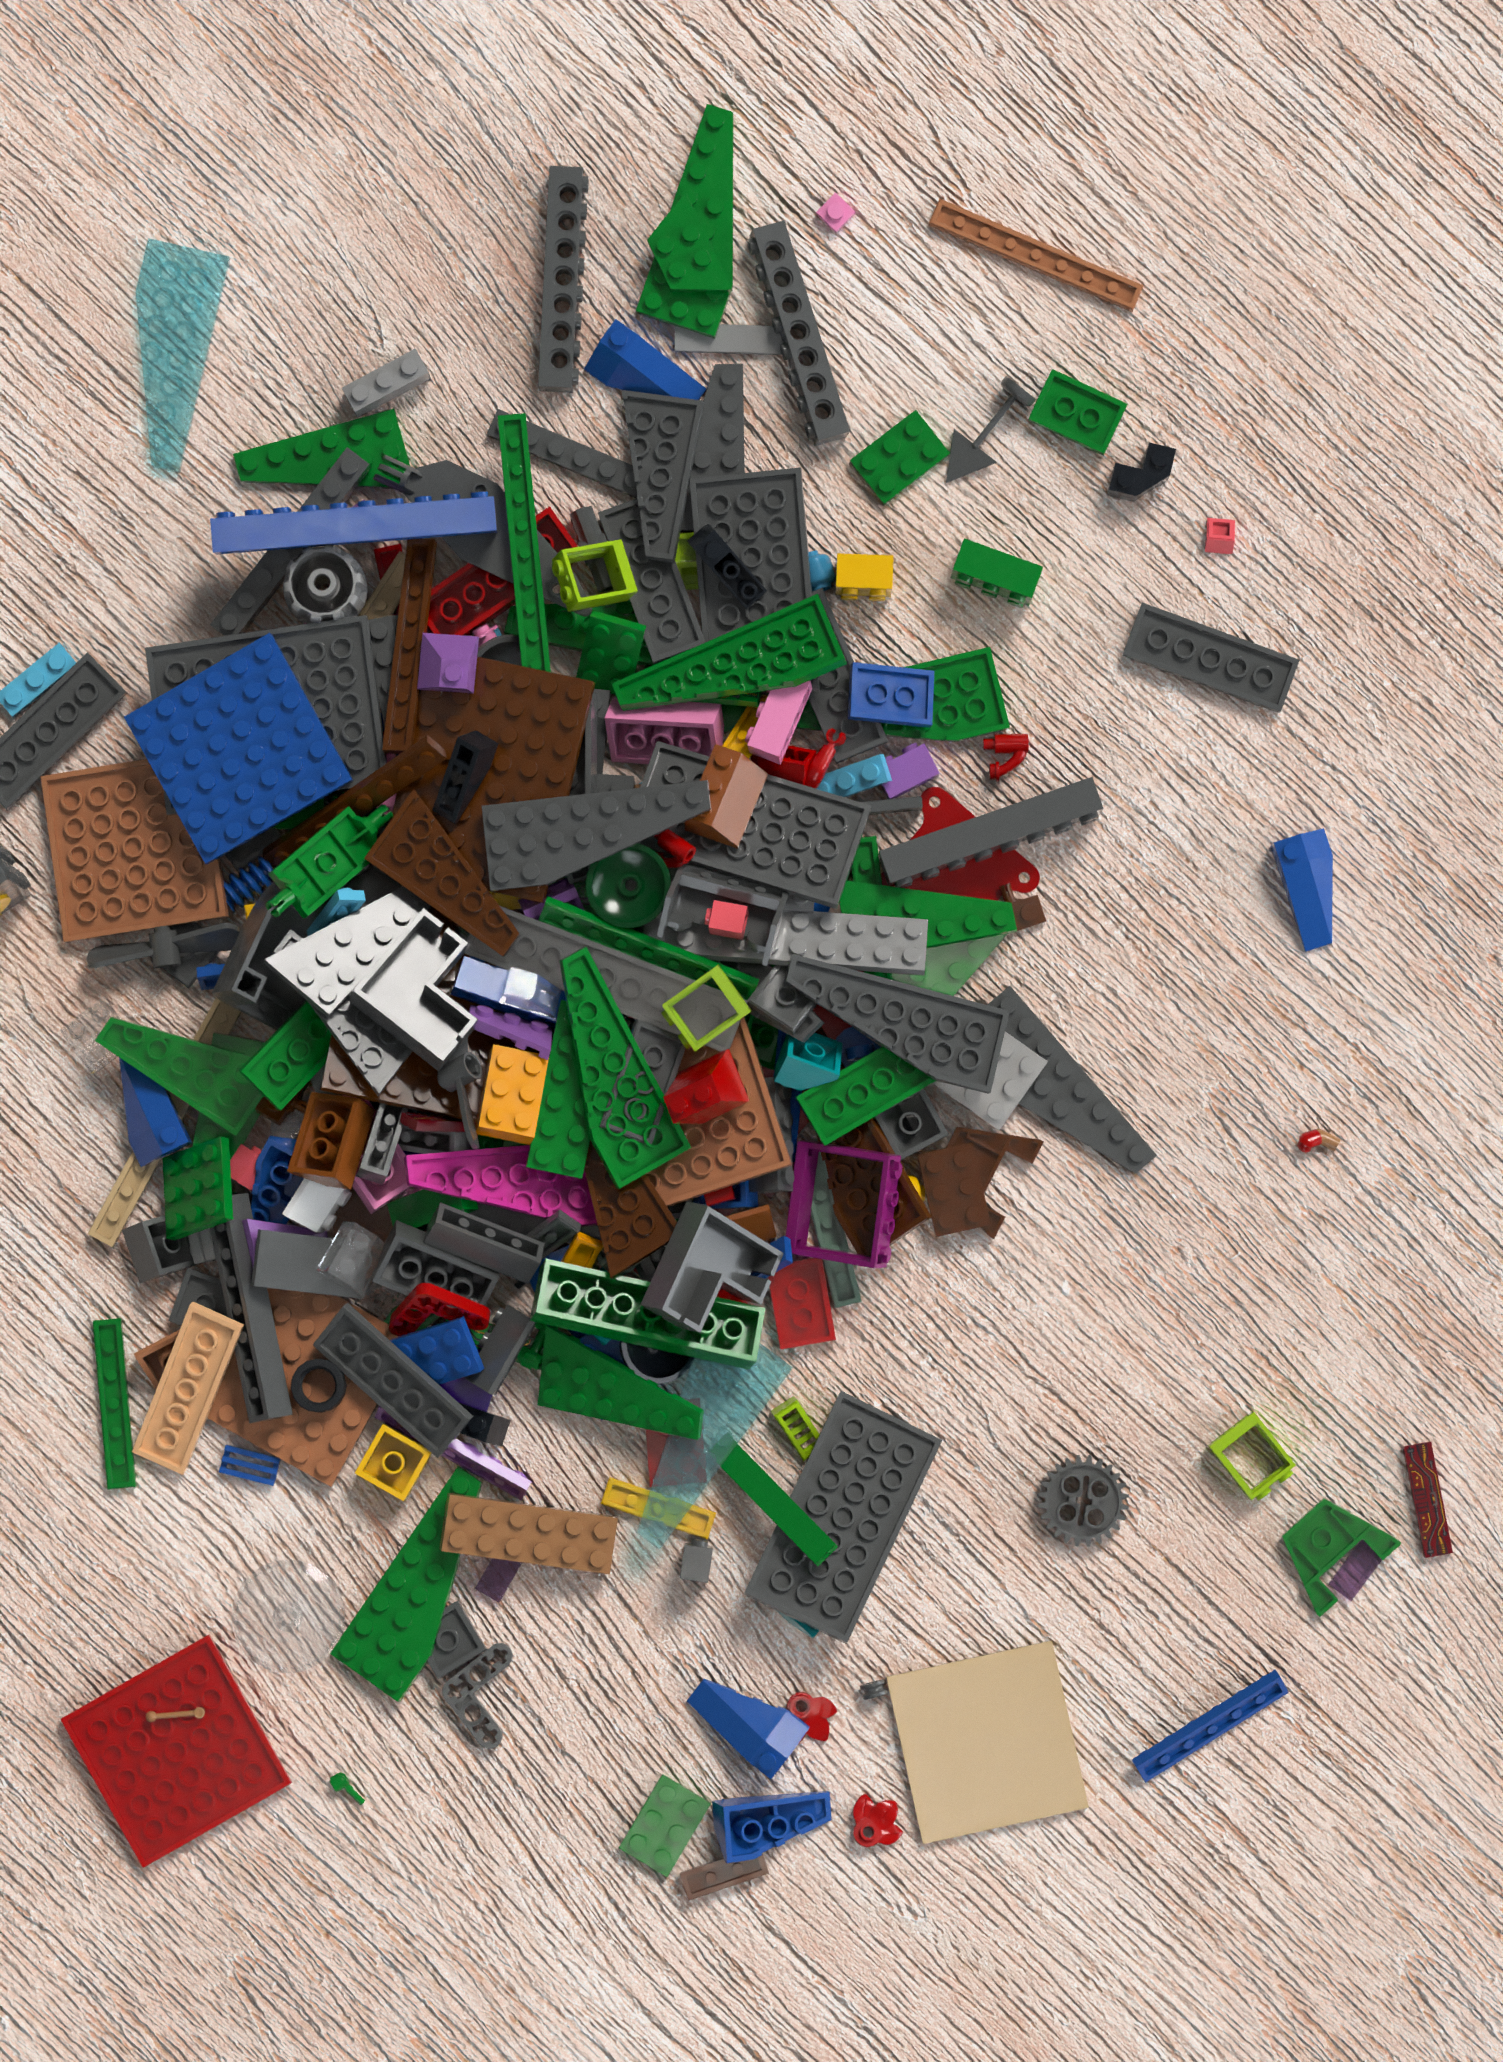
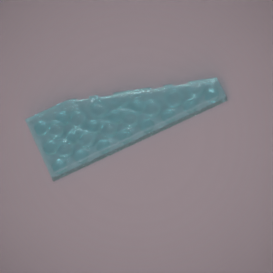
M148 238L136 288V302L151 465L154 468L180 473L230 264V257Z
M761 1343L759 1344L757 1361L749 1370L698 1358L693 1359L680 1397L704 1410L701 1437L698 1440L671 1434L667 1435L652 1487L637 1528V1534L657 1549L663 1546L792 1370V1366Z

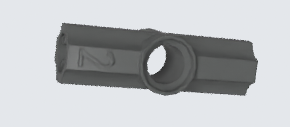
M592 506L577 509L569 514L579 539V547L607 542L605 534L600 530ZM604 558L584 560L586 566L588 565L598 592L612 590L613 587Z

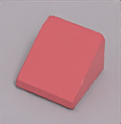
M1207 518L1205 552L1232 554L1235 542V520Z

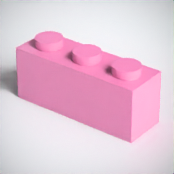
M811 681L796 687L767 691L769 695L766 702L761 701L756 712L758 721L755 728L751 726L746 735L745 742L748 743L749 753L781 765L812 691Z

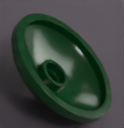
M642 844L633 845L591 864L586 878L587 897L594 911L606 922L624 928L645 925L659 916L663 911L665 898L671 886L670 873L664 860L654 850ZM629 880H633L636 883V887L632 891L626 888V883Z

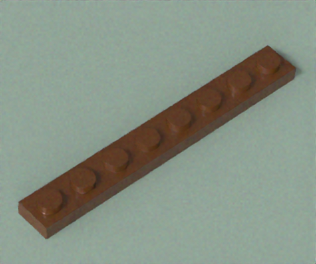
M435 539L407 540L382 747L385 754H401L414 744L420 693L417 687L422 634L427 633L437 548Z
M426 735L263 849V857L275 867L278 866L343 809L349 806L357 816L363 817L447 759V751Z

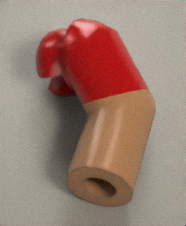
M1314 1129L1303 1133L1299 1137L1297 1147L1300 1151L1308 1153L1311 1151V1148L1322 1145L1334 1152L1341 1139L1322 1129Z

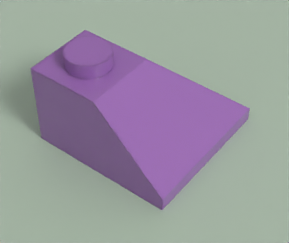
M423 633L417 689L474 693L479 637Z

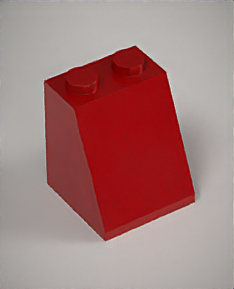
M729 1049L680 1071L663 1097L673 1124H703L749 1102Z

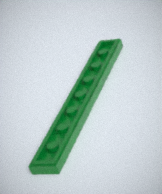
M547 896L538 920L695 981L719 964L633 929L612 925L600 916ZM719 964L744 1000H748L753 992H755L759 979ZM713 978L704 983L721 990Z

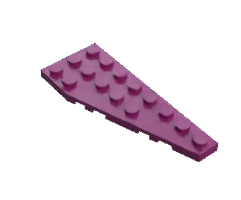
M530 1145L416 1154L404 1157L408 1186L546 1219L560 1209L579 1222L581 1227L598 1225L585 1169L582 1179L527 1168L526 1162Z

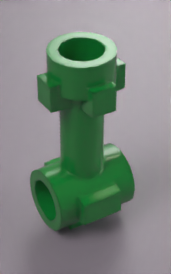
M537 1323L535 1326L539 1331L530 1348L523 1346L517 1357V1361L521 1363L520 1365L529 1370L534 1369L537 1371L542 1365L543 1355L540 1352L544 1346L546 1324Z

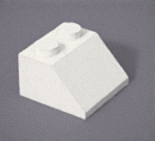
M304 1178L282 1214L316 1233H323L324 1230L328 1231L333 1226L337 1218L334 1214L339 1206L344 1207L352 1193L349 1192V1189L328 1187Z

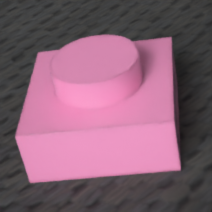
M835 192L816 212V215L830 229L837 233L855 215V211Z

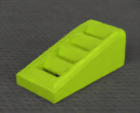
M792 1396L771 1410V1413L802 1460L805 1461L809 1458L820 1434L798 1400ZM793 1409H796V1410H797L796 1412H794L793 1414H791L790 1416H788L787 1418H785V1419L783 1420L782 1417H783L784 1415H786L787 1413H789V1412L792 1411ZM799 1418L803 1419L802 1422H800L793 1428H788L790 1424H792ZM805 1428H809L810 1431L798 1439L794 1437ZM814 1436L816 1441L802 1449L800 1445Z

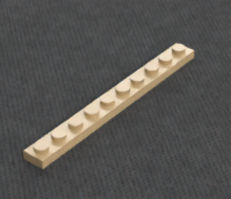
M216 997L193 1040L211 1045L214 1032L229 1035L241 1011L220 1001ZM168 1091L183 1121L191 1105ZM132 1151L88 1235L114 1248L162 1158L141 1167Z

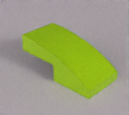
M694 532L680 533L675 558L686 590L699 589L696 551L687 542L694 535Z

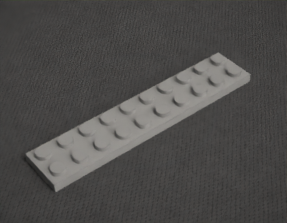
M814 911L813 914L784 912L768 964L788 966L790 956L796 954L856 971L924 975L928 919ZM662 912L654 920L644 925L643 934L709 960L762 964L764 953L752 951L751 947L746 943L747 937L745 936L743 940L712 935L709 932L708 926L693 923L690 928L684 931H674L667 926L663 937H657Z

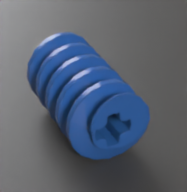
M261 856L257 857L259 866L248 862L249 872L240 867L238 869L239 878L230 873V883L227 884L224 881L226 902L234 913V903L243 908L245 905L244 897L253 902L255 901L254 891L261 896L264 892L263 886L268 888L273 883L272 878L268 875L273 870V867L268 860L266 861Z

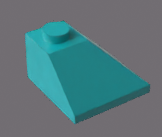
M786 1033L776 1063L774 1081L784 1087L802 1091L838 1080L843 1043L814 1033L804 1043Z

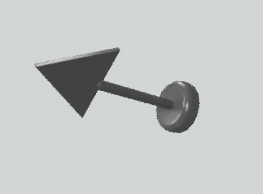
M1007 376L1002 380L1001 386L1010 394V397L977 439L972 443L954 429L946 483L996 464L997 462L978 447L1015 400H1018L1025 406H1031L1036 399Z

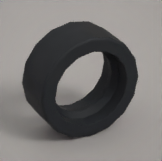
M313 1359L304 1362L296 1369L291 1382L293 1398L299 1406L308 1411L319 1413L330 1411L338 1406L345 1396L347 1386L344 1373L331 1361L323 1359ZM315 1369L326 1370L333 1376L335 1381L333 1395L327 1401L320 1403L309 1400L302 1389L303 1379L306 1374Z

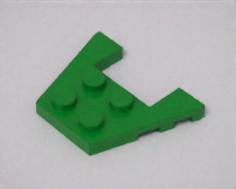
M1325 1498L1321 1499L1282 1535L1316 1614L1319 1617L1338 1601V1598L1319 1577L1360 1540L1363 1539L1382 1560L1402 1544L1397 1538Z

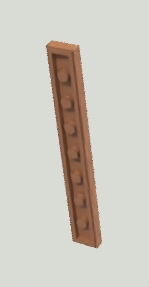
M940 198L928 224L930 227L1130 312H1133L1144 287L1142 284Z

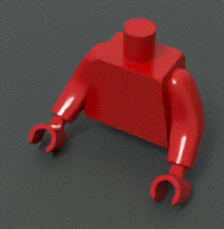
M834 728L829 729L826 732L828 743L827 745L824 744L818 753L816 750L789 745L781 765L753 754L751 755V761L769 775L817 789L836 753L835 746L844 744L846 735L841 732L839 738L833 741V735L836 730Z

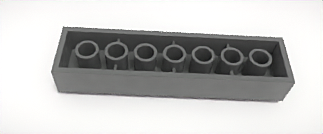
M1093 777L880 850L879 861L888 886L906 888L912 885L913 879L922 877V880L926 881L939 876V870L948 868L949 872L965 867L966 861L973 858L976 863L992 857L993 851L1001 849L1002 853L1017 849L1019 842L1027 840L1028 844H1032L1045 839V833L1054 831L1055 835L1071 830L1074 823L1080 822L1081 826L1095 822L1104 808Z

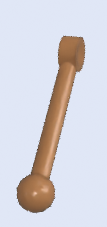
M197 1707L191 1711L166 1713L149 1711L146 1714V1720L154 1722L156 1719L195 1716L200 1719L204 1717L205 1710L202 1707Z

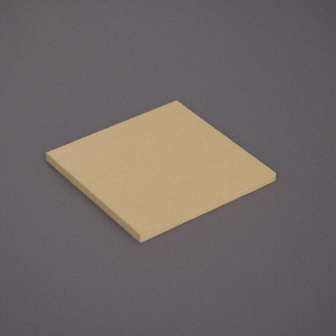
M1052 1640L886 1676L923 1844L1089 1808Z

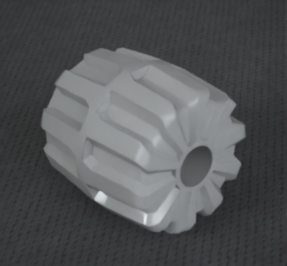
M329 544L316 548L309 546L302 549V554L294 561L290 560L286 567L283 583L284 599L289 611L302 624L356 617L361 609L365 607L368 591L363 569L352 555L336 546ZM330 584L326 590H319L321 586Z

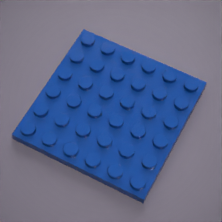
M271 633L266 634L124 716L203 861L207 865L353 781L352 776Z

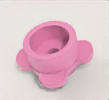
M486 623L472 631L474 636L479 637L478 648L488 640L497 637L494 631L498 628L497 625L489 627Z

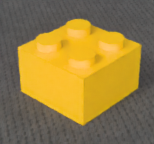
M837 553L835 595H841L842 600H858V596H869L870 601H885L886 597H891L894 555Z
M384 1423L364 1455L355 1474L400 1500L406 1501L432 1453L419 1442Z

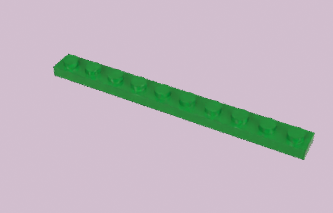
M526 414L499 415L497 419L521 666L551 672Z

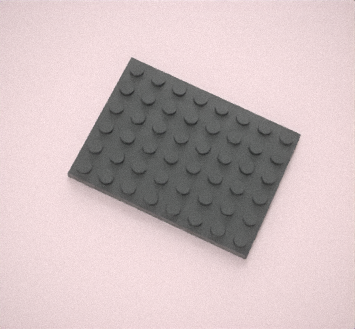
M367 615L145 648L151 699L154 700L252 642L271 633L353 778L352 782L336 791L349 790L387 763L386 754L382 750L384 735ZM163 789L166 814L169 816L177 815L175 808Z

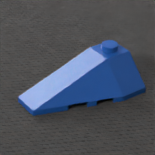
M1324 828L1274 842L1270 847L1305 952L1332 944L1333 854Z
M119 1058L128 1138L140 1166L144 1167L192 1144L168 1090Z
M269 1136L256 1160V1174L251 1202L253 1220L285 1225L290 1220V1218L282 1213L304 1180V1178L287 1171L297 1139Z
M829 1791L737 1797L712 1801L714 1831L726 1863L753 1860L761 1856L763 1852L773 1847H779L785 1844V1841L799 1834L803 1835L832 1820Z

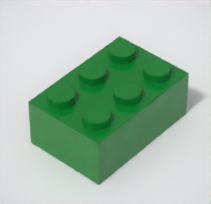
M964 538L952 570L951 578L960 587L970 589L971 586L982 589L981 594L997 598V595L1007 598V603L1023 608V605L1029 606L1043 566Z

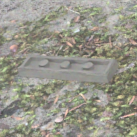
M720 324L715 339L675 326L674 352L781 355L780 344H783L780 333L776 334L774 332L773 326Z

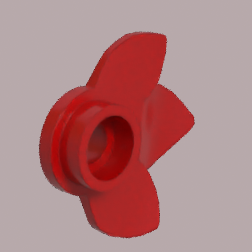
M806 1692L793 1694L788 1700L787 1709L810 1726L806 1732L809 1737L820 1741H827L830 1730L827 1718L837 1713L835 1705L825 1697L813 1698ZM798 1701H804L807 1704V1708L804 1711L797 1710L796 1703Z
M867 1794L859 1797L852 1811L856 1822L853 1829V1837L857 1844L862 1847H872L877 1843L891 1845L901 1837L903 1831L893 1824L898 1814L896 1801L885 1800L874 1805ZM864 1828H870L872 1830V1836L870 1838L864 1836Z

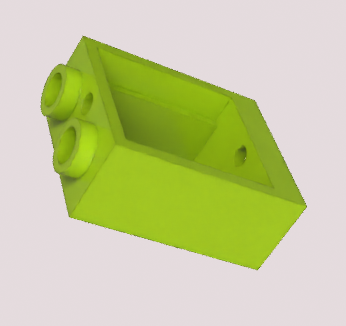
M622 539L563 549L552 559V571L558 579L561 588L560 597L563 603L566 604L568 612L628 601L638 592ZM603 557L614 592L581 598L570 563Z
M718 964L663 1003L662 1006L665 1010L661 1014L670 1026L676 1024L681 1031L678 1038L688 1050L692 1047L696 1051L750 1013L751 1009ZM713 978L737 1013L697 1040L673 1005Z
M1254 1411L1248 1413L1208 1445V1448L1249 1500L1255 1497L1258 1501L1272 1491L1269 1488L1270 1485L1277 1480L1280 1483L1284 1482L1293 1474L1291 1469L1296 1466ZM1254 1426L1283 1464L1253 1488H1250L1222 1451Z

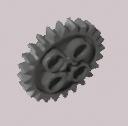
M1076 1455L1075 1463L1073 1464L1068 1458H1065V1467H1061L1057 1463L1055 1464L1056 1474L1049 1471L1046 1472L1051 1479L1050 1482L1041 1481V1484L1047 1489L1046 1492H1038L1037 1494L1045 1498V1502L1037 1504V1507L1046 1509V1512L1040 1518H1049L1050 1522L1046 1525V1528L1050 1529L1055 1526L1057 1529L1054 1536L1058 1537L1062 1533L1065 1534L1064 1543L1066 1544L1071 1537L1074 1538L1075 1546H1079L1081 1539H1084L1087 1547H1090L1091 1538H1095L1098 1544H1101L1102 1534L1108 1538L1112 1537L1109 1531L1111 1527L1120 1530L1116 1523L1117 1519L1126 1520L1120 1514L1121 1510L1129 1509V1506L1122 1504V1500L1128 1498L1129 1494L1121 1493L1120 1491L1126 1486V1483H1117L1116 1480L1121 1474L1118 1472L1111 1475L1110 1471L1113 1467L1111 1464L1102 1468L1103 1459L1101 1458L1095 1464H1092L1091 1455L1087 1456L1085 1462H1082L1080 1455ZM1073 1476L1078 1480L1079 1487L1075 1492L1069 1493L1064 1489V1481L1066 1478ZM1084 1476H1088L1089 1482L1086 1497L1091 1499L1090 1504H1085L1083 1524L1078 1526L1080 1504L1076 1502V1497L1082 1496ZM1096 1481H1103L1107 1486L1106 1493L1101 1497H1096L1092 1493V1485ZM1064 1505H1071L1075 1510L1074 1517L1069 1521L1061 1519L1059 1514L1061 1507ZM1092 1509H1099L1103 1514L1102 1521L1097 1525L1090 1524L1087 1518L1088 1513Z

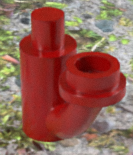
M1028 733L994 734V739H983V750H994L995 754L1013 753V756L1001 766H999V761L989 765L990 780L999 782L1001 776L1012 771L1023 762L1026 754L1029 753Z
M670 829L653 836L658 840L657 845L674 856L672 858H664L662 853L656 852L664 860L668 869L678 868L687 864L695 855L696 847Z

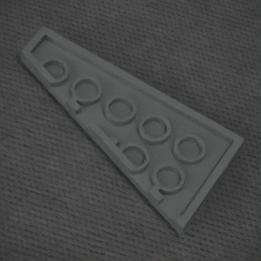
M290 929L275 948L273 954L303 938ZM351 994L329 1018L308 1002L376 1095L379 1096L413 1051L349 1002Z

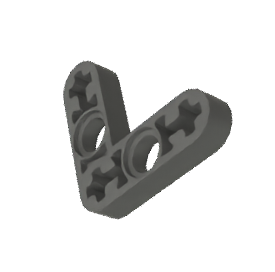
M504 1643L492 1645L451 1677L442 1689L447 1703L478 1743L487 1749H493L501 1743L503 1731L474 1692L511 1663L513 1652ZM497 1648L499 1651L505 1649L507 1651L505 1655L507 1661L505 1663H502L500 1660L492 1665L496 1671L491 1673L488 1664L482 1661V1658L486 1656L487 1660L490 1661L495 1656L494 1649ZM480 1665L485 1669L486 1676L482 1681H474L470 1677V1669L473 1666ZM464 1674L467 1682L474 1686V1688L469 1690L466 1685L460 1691L462 1695L460 1698L457 1696L450 1697L448 1694L451 1690L449 1685L453 1683L454 1686H458L464 1681L459 1676ZM470 1705L477 1706L481 1711V1716L476 1721H469L465 1717V1709ZM485 1717L490 1721L485 1724L489 1731L494 1729L497 1731L495 1735L497 1741L494 1743L490 1740L487 1742L483 1740L485 1732L481 1727L478 1732L473 1728L479 1725Z

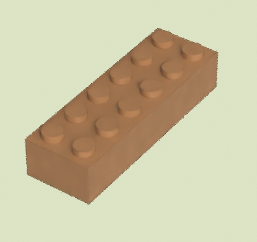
M447 1493L439 1549L444 1552L610 1574L618 1518L610 1515Z

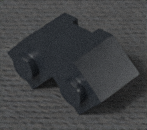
M1149 442L1142 469L1115 463L1107 495L1134 502L1149 491L1164 484L1170 477L1176 449Z

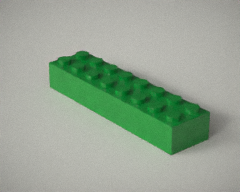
M547 1258L539 1268L530 1321L747 1370L757 1361L766 1309L764 1307L716 1297L702 1331L698 1333L678 1328L663 1319L662 1316L653 1313L641 1305L649 1287V1281L622 1275L611 1279L609 1272Z

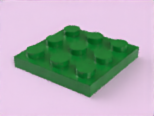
M220 1136L162 1158L167 1239L177 1240L233 1220L229 1138Z

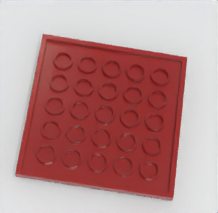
M210 1634L60 1719L143 1868L292 1783ZM197 1707H202L205 1710L204 1717L200 1719L195 1716L156 1719L154 1722L146 1720V1714L149 1711H154L155 1713L195 1710Z

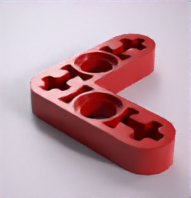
M420 1283L392 1313L389 1331L398 1337L415 1332L431 1313L447 1320L464 1316L469 1329L484 1330L489 1325L491 1312L488 1307L434 1284Z

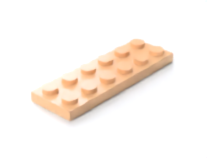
M192 1302L189 1305L133 1447V1453L181 1475L186 1472L244 1324L198 1303Z

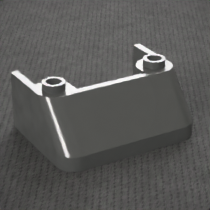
M684 864L678 867L666 895L657 937H663L667 926L674 931H684L690 928L693 923L709 926L705 925V915L707 908H712L714 900L744 905L748 907L749 912L744 934L747 937L746 943L751 947L752 951L764 953L762 965L767 966L775 946L788 894L700 866Z

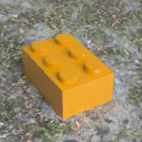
M493 1044L488 1054L475 1125L478 1135L531 1144L535 1138L548 1060L539 1057V1053Z

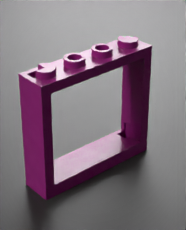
M812 1140L798 1141L793 1191H791L786 1237L791 1239L792 1254L874 1269L886 1268L891 1258V1248L889 1245L895 1228V1221L893 1219L894 1207L897 1205L899 1198L897 1184L902 1174L901 1155L830 1143L823 1146L821 1142ZM819 1152L883 1162L871 1256L807 1245Z

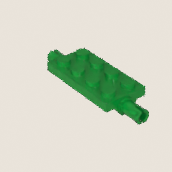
M381 804L368 817H359L349 806L346 807L269 872L268 875L281 890L265 904L267 910L277 905L270 914L274 917H279L292 904L304 919L366 867L370 862L364 858L377 841L376 835L378 830L393 818L391 811L382 816L389 808Z

